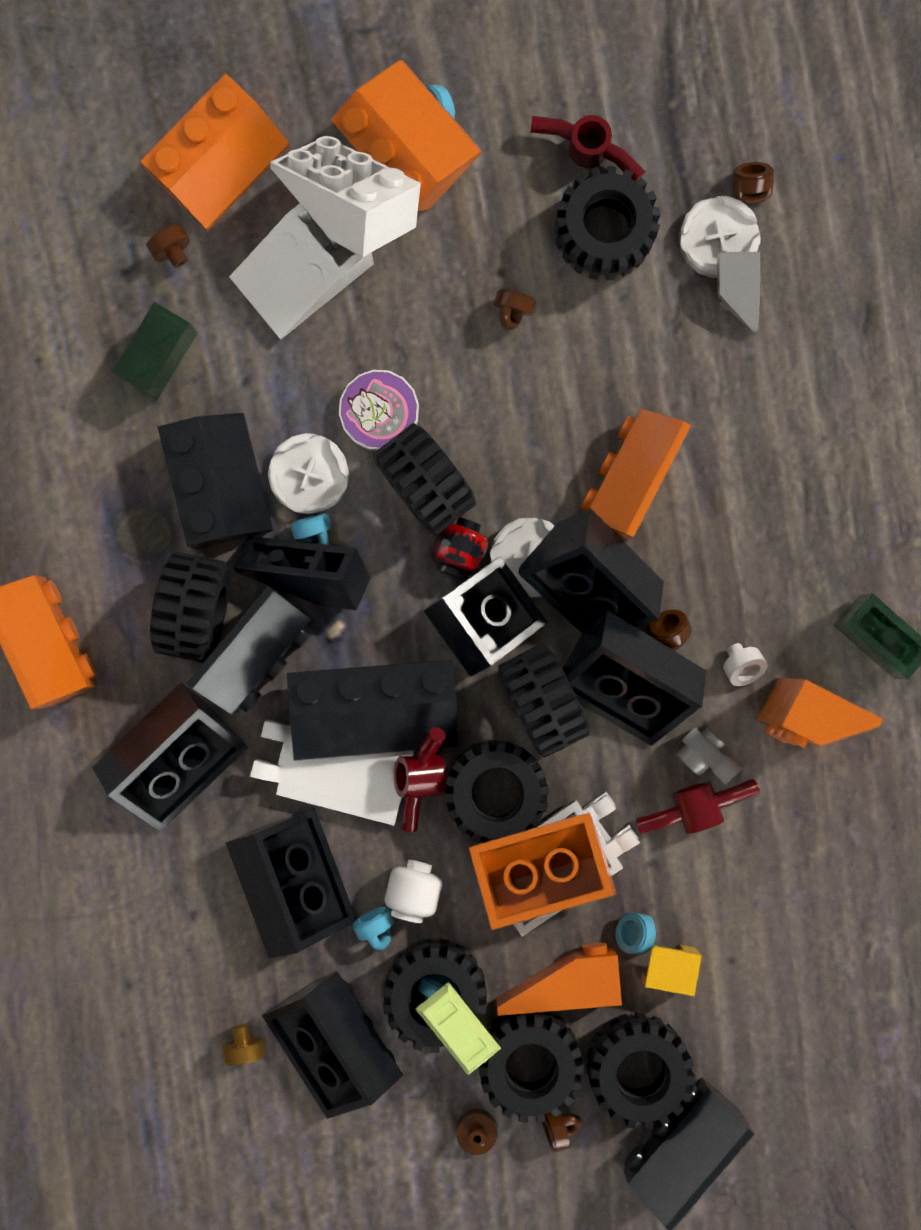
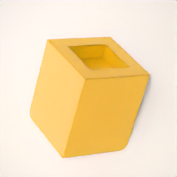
M654 945L651 948L647 971H642L641 980L647 988L694 996L702 955L695 947L679 945L678 950Z

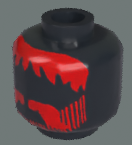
M460 517L456 524L452 523L436 536L430 553L431 559L437 563L435 569L466 580L467 575H474L480 571L490 543L485 535L479 533L481 525Z

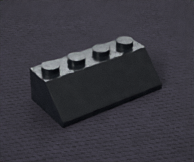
M453 660L287 673L294 761L417 751L430 730L434 727L441 728L446 734L445 740L439 749L457 747V697Z

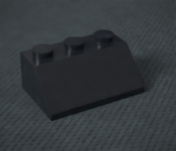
M244 413L197 416L157 426L187 547L197 550L274 530Z
M591 508L558 522L519 567L518 574L581 633L607 610L636 628L659 620L664 581Z
M267 586L186 684L231 715L238 713L240 709L248 712L262 695L257 690L266 678L273 681L288 664L283 659L293 646L299 650L312 636L314 631L309 627L315 620L278 589Z
M608 610L582 633L562 668L581 705L651 746L703 706L706 670Z
M181 682L92 768L110 798L161 832L248 747L203 699Z
M315 807L260 827L226 842L268 958L298 953L353 924L357 920Z
M338 971L313 981L262 1015L327 1119L372 1105L403 1076V1073L396 1064L394 1055L385 1047L375 1031L371 1019L364 1014L352 995L350 986L342 979Z
M703 1077L696 1085L689 1086L692 1096L689 1102L682 1100L681 1105L684 1110L681 1114L677 1116L672 1112L668 1116L670 1122L663 1126L660 1120H658L651 1130L652 1137L643 1147H635L624 1163L626 1167L623 1171L628 1185L668 1230H674L754 1136L752 1129L739 1108Z

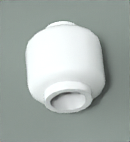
M409 859L407 867L398 866L392 869L384 897L386 906L392 909L391 916L410 922L423 923L424 917H431L435 914L442 889V880L437 875L431 873L432 865Z

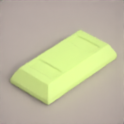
M449 982L416 1007L417 1012L467 1075L501 1049Z

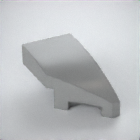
M719 252L717 255L718 298L722 300L719 305L726 311L729 310L745 325L744 329L749 333H756L759 324L760 252Z

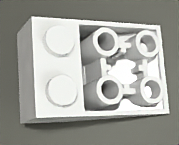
M320 137L316 141L299 149L291 150L288 154L270 162V168L330 240L362 257L416 228L421 183L404 175L399 169L390 168L373 160L367 153L357 152L341 144L334 137Z
M299 203L282 218L229 277L281 340L374 264L372 252L362 257L330 240Z

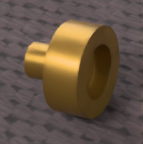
M248 1024L232 1027L233 1041L222 1046L224 1063L226 1065L247 1064L265 1057L263 1038L250 1037Z

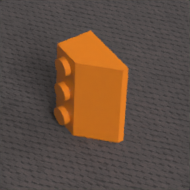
M403 60L397 61L359 87L331 119L358 152L367 153L373 160L390 168L399 169L404 175L421 183L418 211L429 210L482 154L481 149Z
M225 73L140 162L149 176L208 231L270 167V162L279 158L290 147V143L256 101Z
M641 409L635 418L628 415L617 435L618 438L623 440L617 454L609 451L598 472L605 477L598 490L592 487L589 489L580 509L585 511L591 508L625 543L632 539L691 425L685 421Z
M37 575L0 586V645L31 709L54 707L97 686L93 678L97 675L95 665L87 653L83 655L76 642L80 638L79 632L70 617L65 618L58 603L62 602V597L57 586L52 580L47 581L46 577Z
M778 677L757 721L767 726L764 731L767 735L781 742L805 748L807 743L822 746L880 727L883 719L806 679Z
M590 812L469 847L492 930L617 894Z

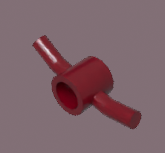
M595 115L584 116L574 125L562 119L532 116L530 133L556 135L570 141L569 155L578 166L594 168L607 159L615 163L623 172L625 169L632 171L631 179L635 182L646 173L624 149L611 143V127L602 117ZM584 135L595 136L599 139L600 147L597 149L585 148L578 139Z
M434 727L430 730L419 749L418 756H399L395 762L394 786L398 796L405 797L401 828L403 831L416 832L418 830L422 797L441 796L446 789V765L440 755H435L446 737L445 732L441 728Z
M750 779L716 793L711 781L685 787L672 794L676 807L637 818V828L641 834L682 822L686 834L713 828L724 822L720 808L759 794L758 783L754 779Z

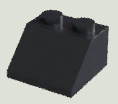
M501 556L424 610V613L470 677L491 667L548 623Z

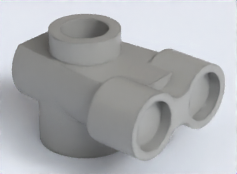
M694 727L682 740L685 745L676 753L681 761L698 776H701L710 767L713 770L712 772L725 785L729 784L743 769L732 757L727 756L720 750L725 743L708 727L703 732Z

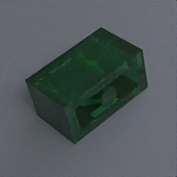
M153 302L112 370V373L123 382L157 401L198 332L190 322Z
M873 593L859 595L833 625L893 679L908 680L921 666V635Z

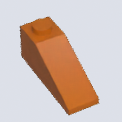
M601 942L582 945L583 950L572 951L497 997L498 1016L621 1006L618 955L615 949L607 948V944Z

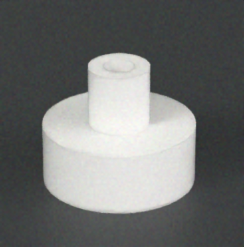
M740 643L733 644L728 648L727 653L730 657L725 661L723 670L734 686L751 684L758 680L767 670L768 664L758 648H743Z

